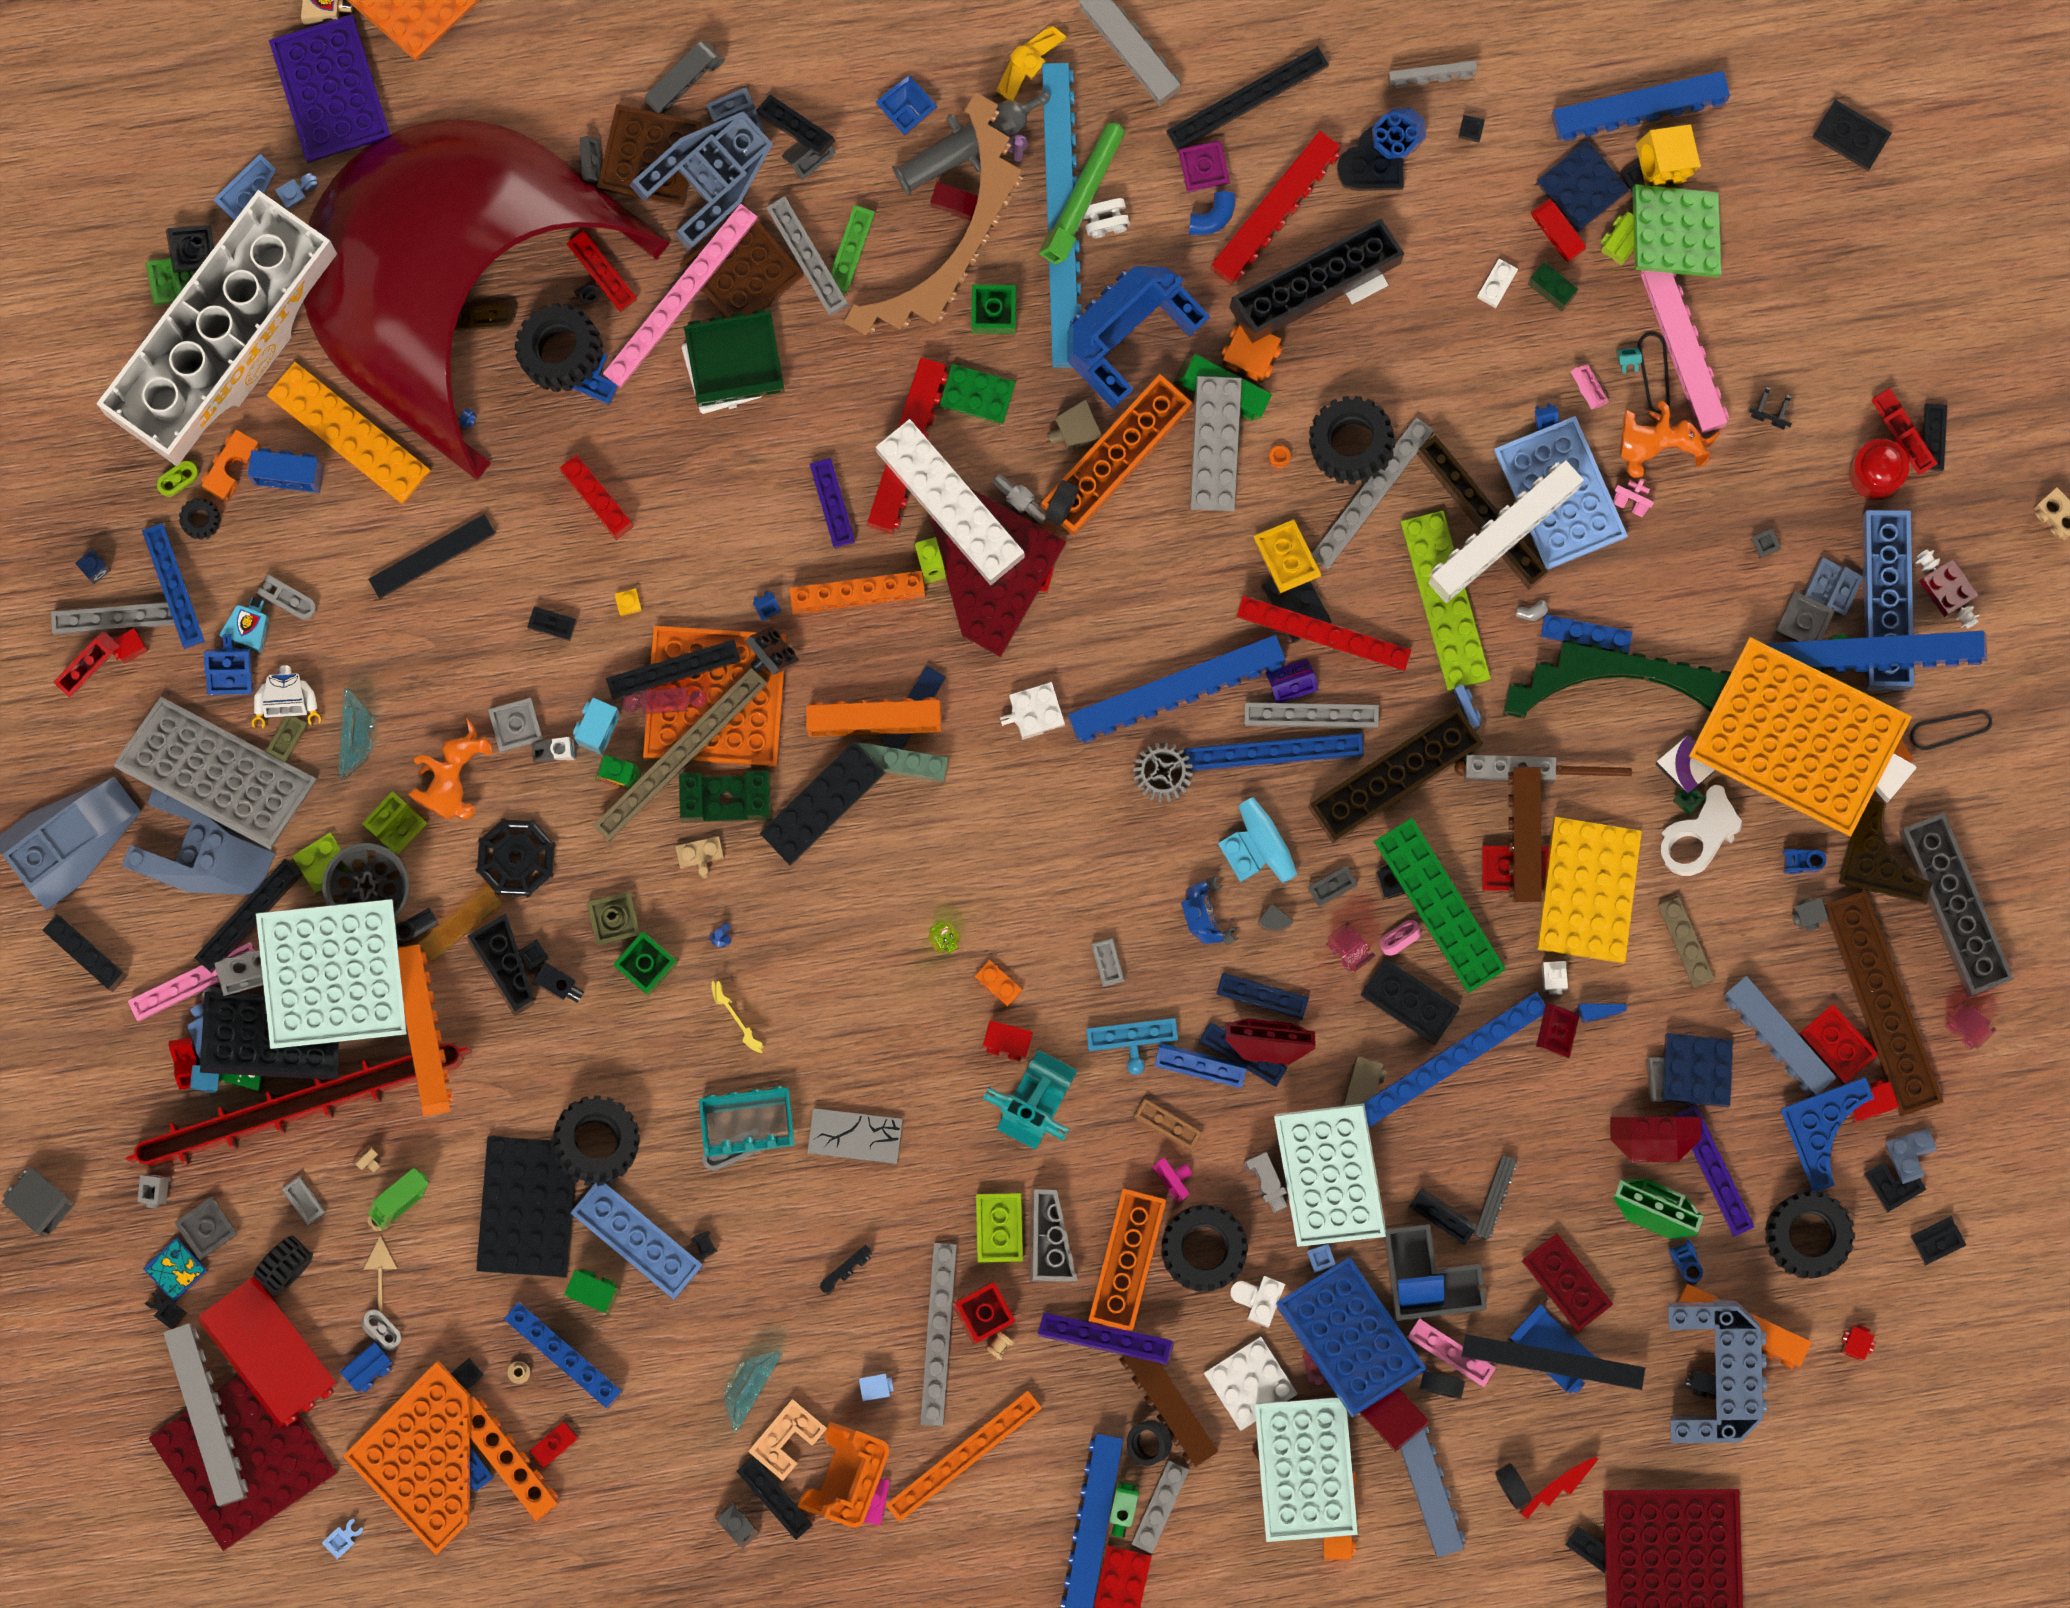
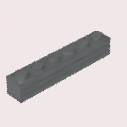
M1502 1155L1474 1236L1485 1240L1492 1237L1494 1232L1492 1229L1493 1224L1496 1225L1499 1218L1496 1215L1503 1207L1501 1201L1503 1198H1506L1508 1190H1506L1507 1184H1511L1513 1178L1511 1173L1512 1171L1515 1172L1517 1167L1516 1159Z

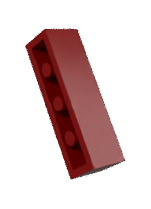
M577 454L559 467L562 475L616 541L633 528L630 519Z

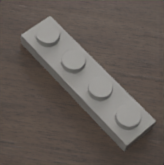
M1475 60L1390 71L1388 82L1389 86L1403 88L1410 83L1425 85L1433 80L1448 82L1451 78L1460 77L1462 80L1470 79L1473 75H1476L1477 63Z
M1168 1461L1131 1545L1151 1554L1153 1553L1189 1472L1188 1469Z

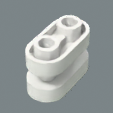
M1117 198L1090 205L1084 216V219L1091 220V223L1085 226L1087 235L1093 238H1101L1107 232L1121 233L1126 231V227L1130 225L1128 215H1121L1120 211L1126 209L1124 199ZM1112 214L1111 218L1099 219L1101 216Z

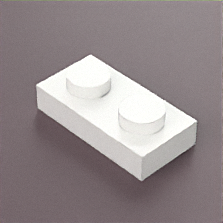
M1498 259L1477 298L1497 308L1518 269Z

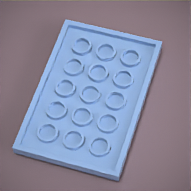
M1576 416L1493 450L1514 500L1523 491L1528 493L1533 487L1532 484L1541 476L1546 478L1549 469L1557 462L1562 464L1566 460L1584 480L1580 489L1529 532L1540 560L1547 570L1628 537Z

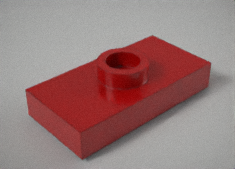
M563 1421L529 1452L544 1469L575 1443L578 1437Z

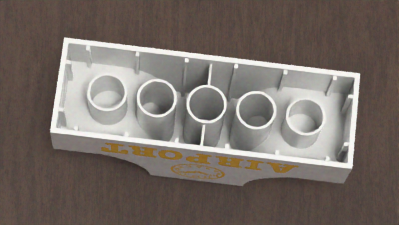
M258 190L97 402L98 407L112 421L178 466L204 430L221 413L232 406L240 407L291 339V328L301 304L310 289L337 255L331 241Z

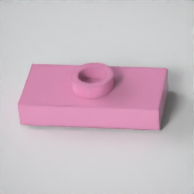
M1588 364L1570 371L1591 409H1596L1609 403Z

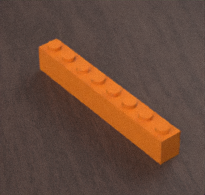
M419 944L398 948L404 1014L423 1117L451 1112L449 1103L453 1102L451 1089L446 1090L445 1083L450 1082L448 1070H443L442 1063H446L444 1049L439 1050L438 1044L442 1043L440 1030H435L434 1025L439 1023L437 1011H432L431 1005L435 1004L433 991H428L427 985H431L429 971L424 972V966L428 965L426 952H421Z

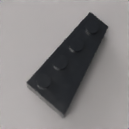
M505 913L468 935V943L513 1015L516 1016L533 1006L534 998L507 914Z

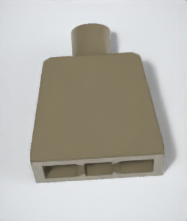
M1086 400L1056 418L1058 429L1047 433L1051 445L1064 441L1067 450L1095 445L1102 437Z

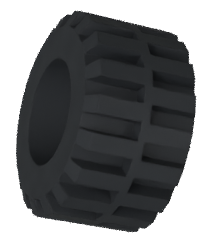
M289 1236L278 1243L257 1266L253 1277L272 1295L280 1294L305 1271L312 1260L313 1254L295 1236Z

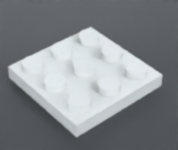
M1259 1337L1204 1373L1240 1431L1256 1422L1255 1404L1287 1402L1298 1395L1262 1337Z

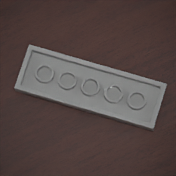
M1196 376L1189 506L1191 510H1235L1242 378Z

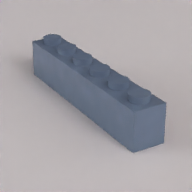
M1747 976L1724 995L1726 1005L1732 1011L1736 1010L1741 1015L1739 1018L1747 1028L1751 1027L1756 1032L1754 1034L1755 1038L1762 1045L1766 1044L1771 1049L1770 1055L1777 1062L1781 1061L1786 1066L1785 1072L1792 1079L1796 1078L1801 1083L1799 1087L1807 1096L1819 1094L1836 1079L1834 1074Z
M1426 1426L1403 1445L1400 1450L1436 1558L1463 1550L1462 1544H1465L1466 1541L1462 1530H1457L1455 1522L1459 1521L1455 1509H1450L1448 1503L1451 1500L1448 1487L1443 1488L1441 1479L1444 1478L1443 1471L1440 1465L1436 1466L1433 1457L1437 1456L1433 1443H1428L1426 1435L1430 1433Z

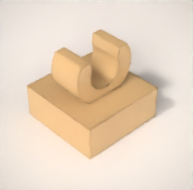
M370 1145L353 1160L361 1170L368 1166L372 1172H375L380 1167L374 1160L378 1154Z

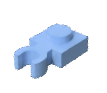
M354 1519L348 1521L344 1531L338 1527L322 1542L324 1547L337 1560L354 1545L350 1538L359 1536L363 1531L362 1527L356 1532L351 1530V1525L355 1522Z

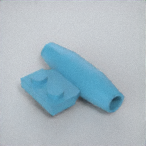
M1254 797L1238 805L1247 832H1236L1218 844L1239 881L1242 882L1258 873L1265 863L1282 883L1297 876L1298 873L1289 849L1269 815Z

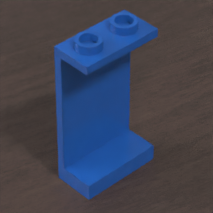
M1541 1304L1534 1309L1508 1338L1512 1343L1600 1359L1595 1357L1554 1320ZM1546 1373L1568 1394H1571L1573 1391L1577 1393L1585 1385L1582 1379Z

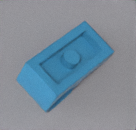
M193 1065L190 1089L203 1090L205 1093H215L218 1088L219 1074L200 1073V1066Z

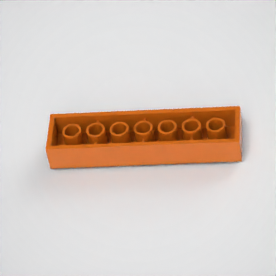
M1161 374L1153 380L1062 479L1079 487L1073 506L1061 525L1073 537L1077 535L1192 409L1193 402ZM1058 485L1041 502V508L1045 512Z

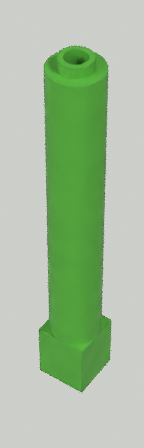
M1116 122L1105 124L1054 229L1048 232L1038 252L1054 265L1067 259L1076 241L1074 236L1125 135L1123 127Z

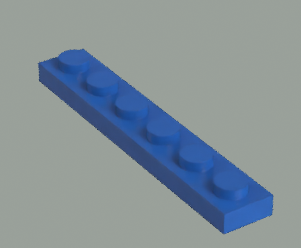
M161 523L142 530L183 648L186 649L205 642L164 524Z

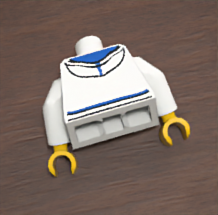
M287 665L280 666L278 668V675H269L266 683L262 684L254 696V713L256 717L252 720V726L257 728V721L260 719L263 723L262 729H265L267 727V720L265 718L307 715V711L310 713L308 723L311 726L310 719L312 716H317L319 724H321V716L316 713L318 707L314 691L306 681L300 680L299 674H291V667Z

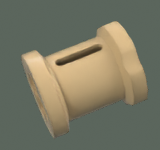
M998 1331V1336L985 1349L1001 1361L1003 1353L1010 1345L1013 1346L1014 1342Z

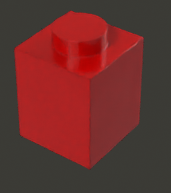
M135 628L113 639L120 646L113 655L116 660L121 659L124 664L148 651Z

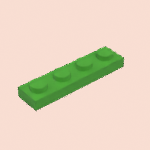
M856 205L853 207L831 270V275L841 292L846 295L851 286L875 216V211Z

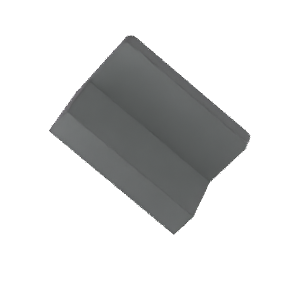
M797 142L782 155V158L792 166L798 177L804 180L836 154L831 146L820 157Z

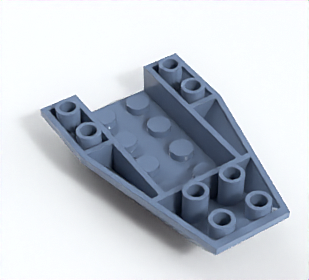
M112 777L26 815L0 835V852L28 890L48 911L86 881L139 816L141 810L118 780Z

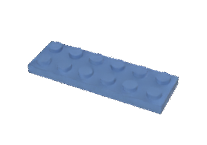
M595 1183L571 1212L575 1218L673 1300L678 1297L703 1267V1264L606 1183L602 1186H597V1183Z

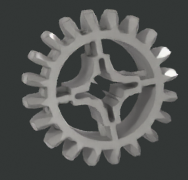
M1164 742L1163 749H1160L1159 743H1155L1154 751L1150 746H1147L1146 749L1149 754L1147 755L1141 751L1140 756L1143 760H1135V763L1140 767H1133V772L1140 773L1133 777L1134 781L1141 780L1136 786L1137 789L1145 787L1142 792L1143 796L1151 792L1150 800H1153L1155 795H1158L1159 803L1162 802L1163 796H1166L1167 802H1171V794L1178 799L1180 797L1177 792L1178 790L1185 794L1186 789L1182 785H1191V782L1185 778L1193 777V773L1186 772V770L1193 768L1192 764H1185L1190 759L1189 756L1181 758L1184 750L1180 749L1176 753L1175 744L1169 750L1167 749V742ZM1157 756H1169L1176 761L1164 763ZM1152 760L1155 771L1146 778L1144 769L1146 764ZM1159 767L1163 770H1169L1167 778L1163 775H1157ZM1180 767L1182 776L1179 782L1174 785L1171 774ZM1160 781L1169 789H1157L1150 784Z

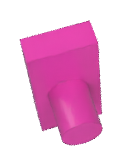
M1163 1158L1152 1167L1177 1204L1190 1195L1182 1184V1181L1192 1175L1190 1168L1186 1164L1173 1171L1166 1159Z
M880 1478L864 1522L881 1525L890 1480Z

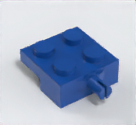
M223 634L222 648L206 649L204 652L207 695L252 694L251 649L232 647V634Z

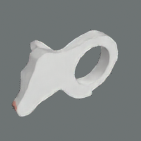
M1713 785L1707 790L1706 802L1698 819L1675 822L1661 833L1664 836L1661 843V856L1666 863L1665 865L1673 873L1681 876H1692L1702 872L1712 861L1722 842L1726 840L1732 843L1734 841V834L1740 832L1742 821L1727 799L1722 786ZM1684 836H1693L1703 842L1701 856L1689 864L1675 862L1670 857L1672 845Z

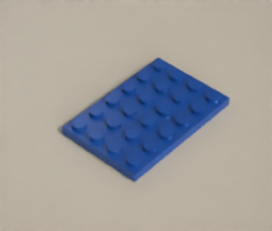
M1350 1257L1276 1302L1278 1310L1351 1417L1370 1407L1427 1369Z

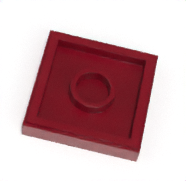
M1546 1003L1536 1047L1564 1058H1570L1580 1015L1554 1004Z

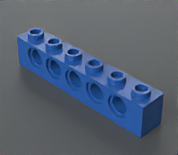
M520 1302L504 1318L507 1323L605 1408L609 1409L623 1393L621 1389Z

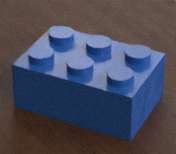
M258 448V451L251 450L248 477L254 485L320 493L323 466L318 458H315V455L302 453V456L293 455V452L281 450L280 453H272L267 448Z

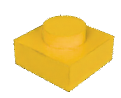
M636 588L615 594L620 617L642 611Z

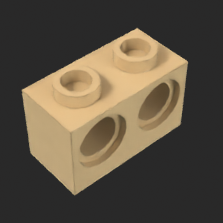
M2057 487L2034 510L2038 519L2043 523L2046 522L2052 528L2051 532L2054 536L2065 541L2070 537V528H2065L2062 525V519L2070 521V500ZM2046 504H2054L2056 506V512H2050L2047 509Z

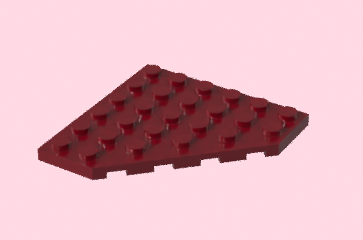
M971 489L1025 554V557L992 585L979 573L931 515L929 517L942 557L947 583L962 636L1001 658L1067 542Z

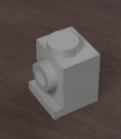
M154 1174L140 1175L138 1202L146 1203L148 1208H159L160 1204H166L168 1181H171V1177Z

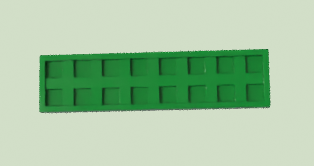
M1412 817L1373 841L1468 994L1506 970Z

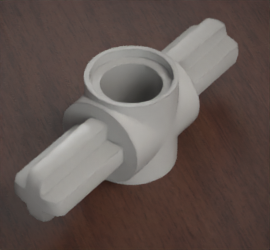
M1000 474L994 478L992 484L1007 496L1005 499L1006 503L1019 514L1026 512L1040 524L1046 520V512L1034 502L1035 496L1021 484L1014 486Z

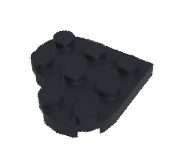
M1370 126L1360 136L1358 146L1349 148L1338 160L1336 171L1342 186L1356 191L1403 190V159H1387L1377 151L1373 144L1372 128L1374 126Z

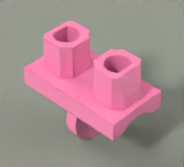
M1640 478L1639 483L1632 480L1629 481L1627 486L1635 489L1634 492L1620 485H1617L1615 489L1616 495L1613 503L1624 509L1628 498L1637 501L1632 513L1640 517L1644 516L1654 502L1638 494L1640 491L1648 495L1650 490L1643 486L1645 481L1643 478Z

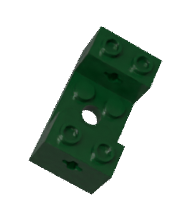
M746 771V776L703 777L702 773H679L680 819L682 823L771 820V779L769 771ZM724 793H729L733 797L732 802L728 805L720 802V797Z

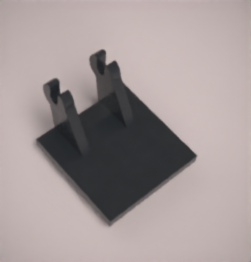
M1766 386L1758 409L1751 406L1748 407L1751 417L1764 422L1765 418L1772 420L1771 424L1783 430L1786 426L1791 428L1792 423L1783 419L1791 396L1786 395L1778 417L1762 411L1771 389Z

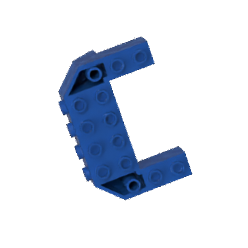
M1134 266L1128 273L1126 270L1123 271L1116 278L1118 282L1113 287L1108 285L1100 293L1102 297L1098 301L1093 299L1085 307L1087 311L1082 316L1078 313L1069 322L1072 326L1067 331V362L1112 409L1123 401L1133 388L1104 357L1147 316L1160 306L1189 337L1210 318L1209 314L1180 285L1184 280L1166 267Z

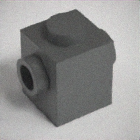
M1810 898L1797 902L1798 905L1793 908L1794 912L1791 913L1794 925H1798L1800 930L1806 928L1807 932L1820 928L1819 924L1828 920L1822 898L1811 901Z

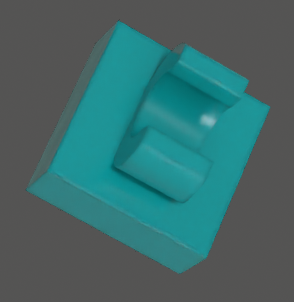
M1638 348L1616 350L1617 360L1621 365L1623 373H1626V367L1629 364H1632L1634 371L1638 372L1639 366L1637 363H1642L1640 350Z

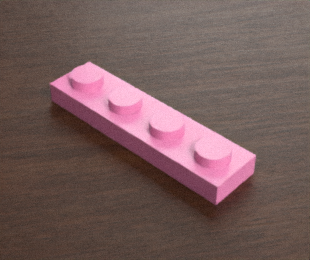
M1420 1318L1407 1337L1482 1387L1486 1385L1496 1367L1488 1362L1463 1358L1462 1345Z

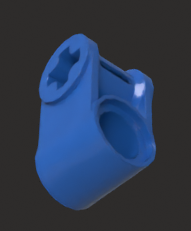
M1783 850V855H1785V869H1783V873L1819 872L1826 864V855L1820 850ZM1810 857H1819L1821 865L1813 866L1810 863Z
M1687 1239L1682 1245L1675 1248L1669 1247L1668 1252L1682 1280L1690 1285L1699 1282L1703 1277V1268L1691 1241ZM1688 1268L1697 1270L1698 1277L1696 1279H1690L1687 1276L1686 1271Z

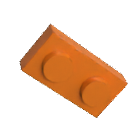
M990 960L974 976L1007 1007L1023 991Z

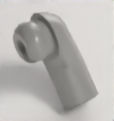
M1540 600L1530 609L1518 606L1515 616L1529 621H1537L1548 612V604Z

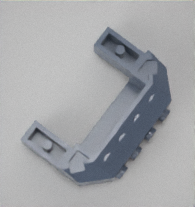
M1713 1299V1302L1668 1303L1669 1330L1714 1329L1716 1362V1415L1670 1416L1671 1443H1740L1763 1420V1413H1767V1399H1763L1762 1391L1767 1390V1378L1762 1377V1368H1766V1354H1762V1345H1766V1332L1761 1331L1760 1323L1737 1301Z

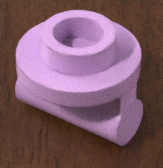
M1014 135L1008 141V143L1012 144L1008 151L1014 153V160L1019 162L1022 160L1023 151L1027 148L1028 142L1026 137Z

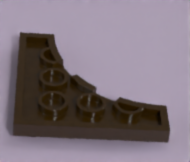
M1870 799L1852 834L1839 884L1926 905L1932 886L1931 881L1913 875L1896 861L1885 839L1884 812L1886 804Z

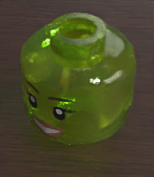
M942 920L928 930L930 932L928 941L937 953L946 952L949 955L959 948L957 943L960 941L961 936L951 922L944 923Z

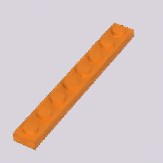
M1029 1391L1025 1392L886 1504L887 1508L900 1523L1042 1409Z

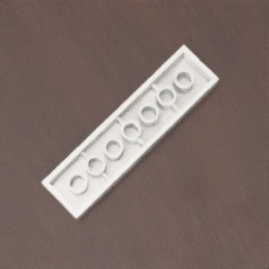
M910 419L876 446L877 454L990 585L1025 558L1024 551Z
M1566 460L1562 464L1557 462L1549 469L1546 478L1542 476L1532 484L1533 487L1528 493L1523 491L1515 499L1516 501L1512 507L1507 505L1498 513L1499 516L1496 521L1489 520L1482 527L1478 536L1473 534L1466 540V544L1461 551L1457 548L1448 556L1447 563L1443 565L1441 562L1431 571L1429 585L1446 604L1580 489L1584 480Z

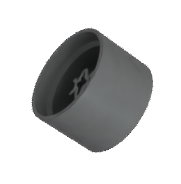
M360 843L343 849L330 861L323 877V895L327 906L347 904L348 899L352 897L357 898L359 902L385 900V898L393 899V902L397 903V906L394 908V917L396 918L404 909L409 898L410 879L405 865L395 853L377 844ZM367 850L376 851L373 864H368ZM356 859H362L365 863V868L361 872H356L352 868V863ZM341 861L351 870L348 874L336 868ZM379 862H384L387 865V872L383 875H378L374 870L375 865ZM398 869L401 878L388 880L387 875ZM367 875H369V884L373 885V888L368 889V893L364 897V888H360V884L365 883ZM346 876L351 880V886L343 890L339 887L338 881L341 877ZM386 883H393L396 887L395 893L391 896H387L383 892V887ZM345 892L347 897L335 904L332 895Z

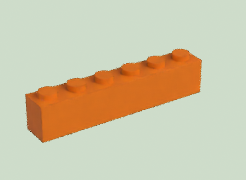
M932 697L924 698L923 701L904 698L900 702H892L889 699H882L876 703L859 700L852 704H847L845 701H837L834 704L827 705L823 702H814L812 705H806V731L809 737L942 732V706L940 700Z
M1685 1284L1677 1303L1713 1302V1299L1719 1298L1689 1284ZM1751 1314L1760 1323L1761 1331L1766 1332V1345H1762V1354H1766V1358L1771 1360L1773 1357L1782 1360L1781 1364L1787 1368L1801 1367L1812 1342Z

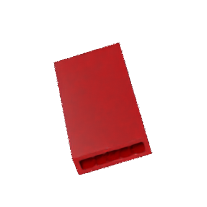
M254 1277L199 1315L198 1322L279 1428L284 1424L288 1427L298 1419L296 1415L302 1411L305 1413L309 1412L316 1406L314 1402L321 1397L325 1400L334 1393L335 1380L260 1282Z

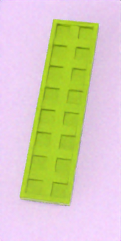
M1444 510L1401 521V528L1447 692L1454 690L1455 687L1460 685L1468 687L1490 681L1491 678L1466 589L1464 588L1446 604L1429 585L1431 571L1439 563L1442 562L1443 565L1447 563L1448 556L1454 551Z

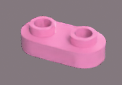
M1405 921L1380 939L1379 946L1384 954L1395 955L1416 941L1421 936L1422 930L1417 921Z

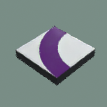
M1689 735L1655 764L1686 796L1716 771L1689 757L1696 743Z

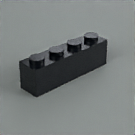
M56 914L42 930L111 992L128 976L59 914Z

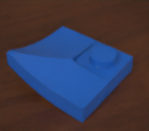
M907 76L876 101V104L904 136L937 108V105L910 76Z

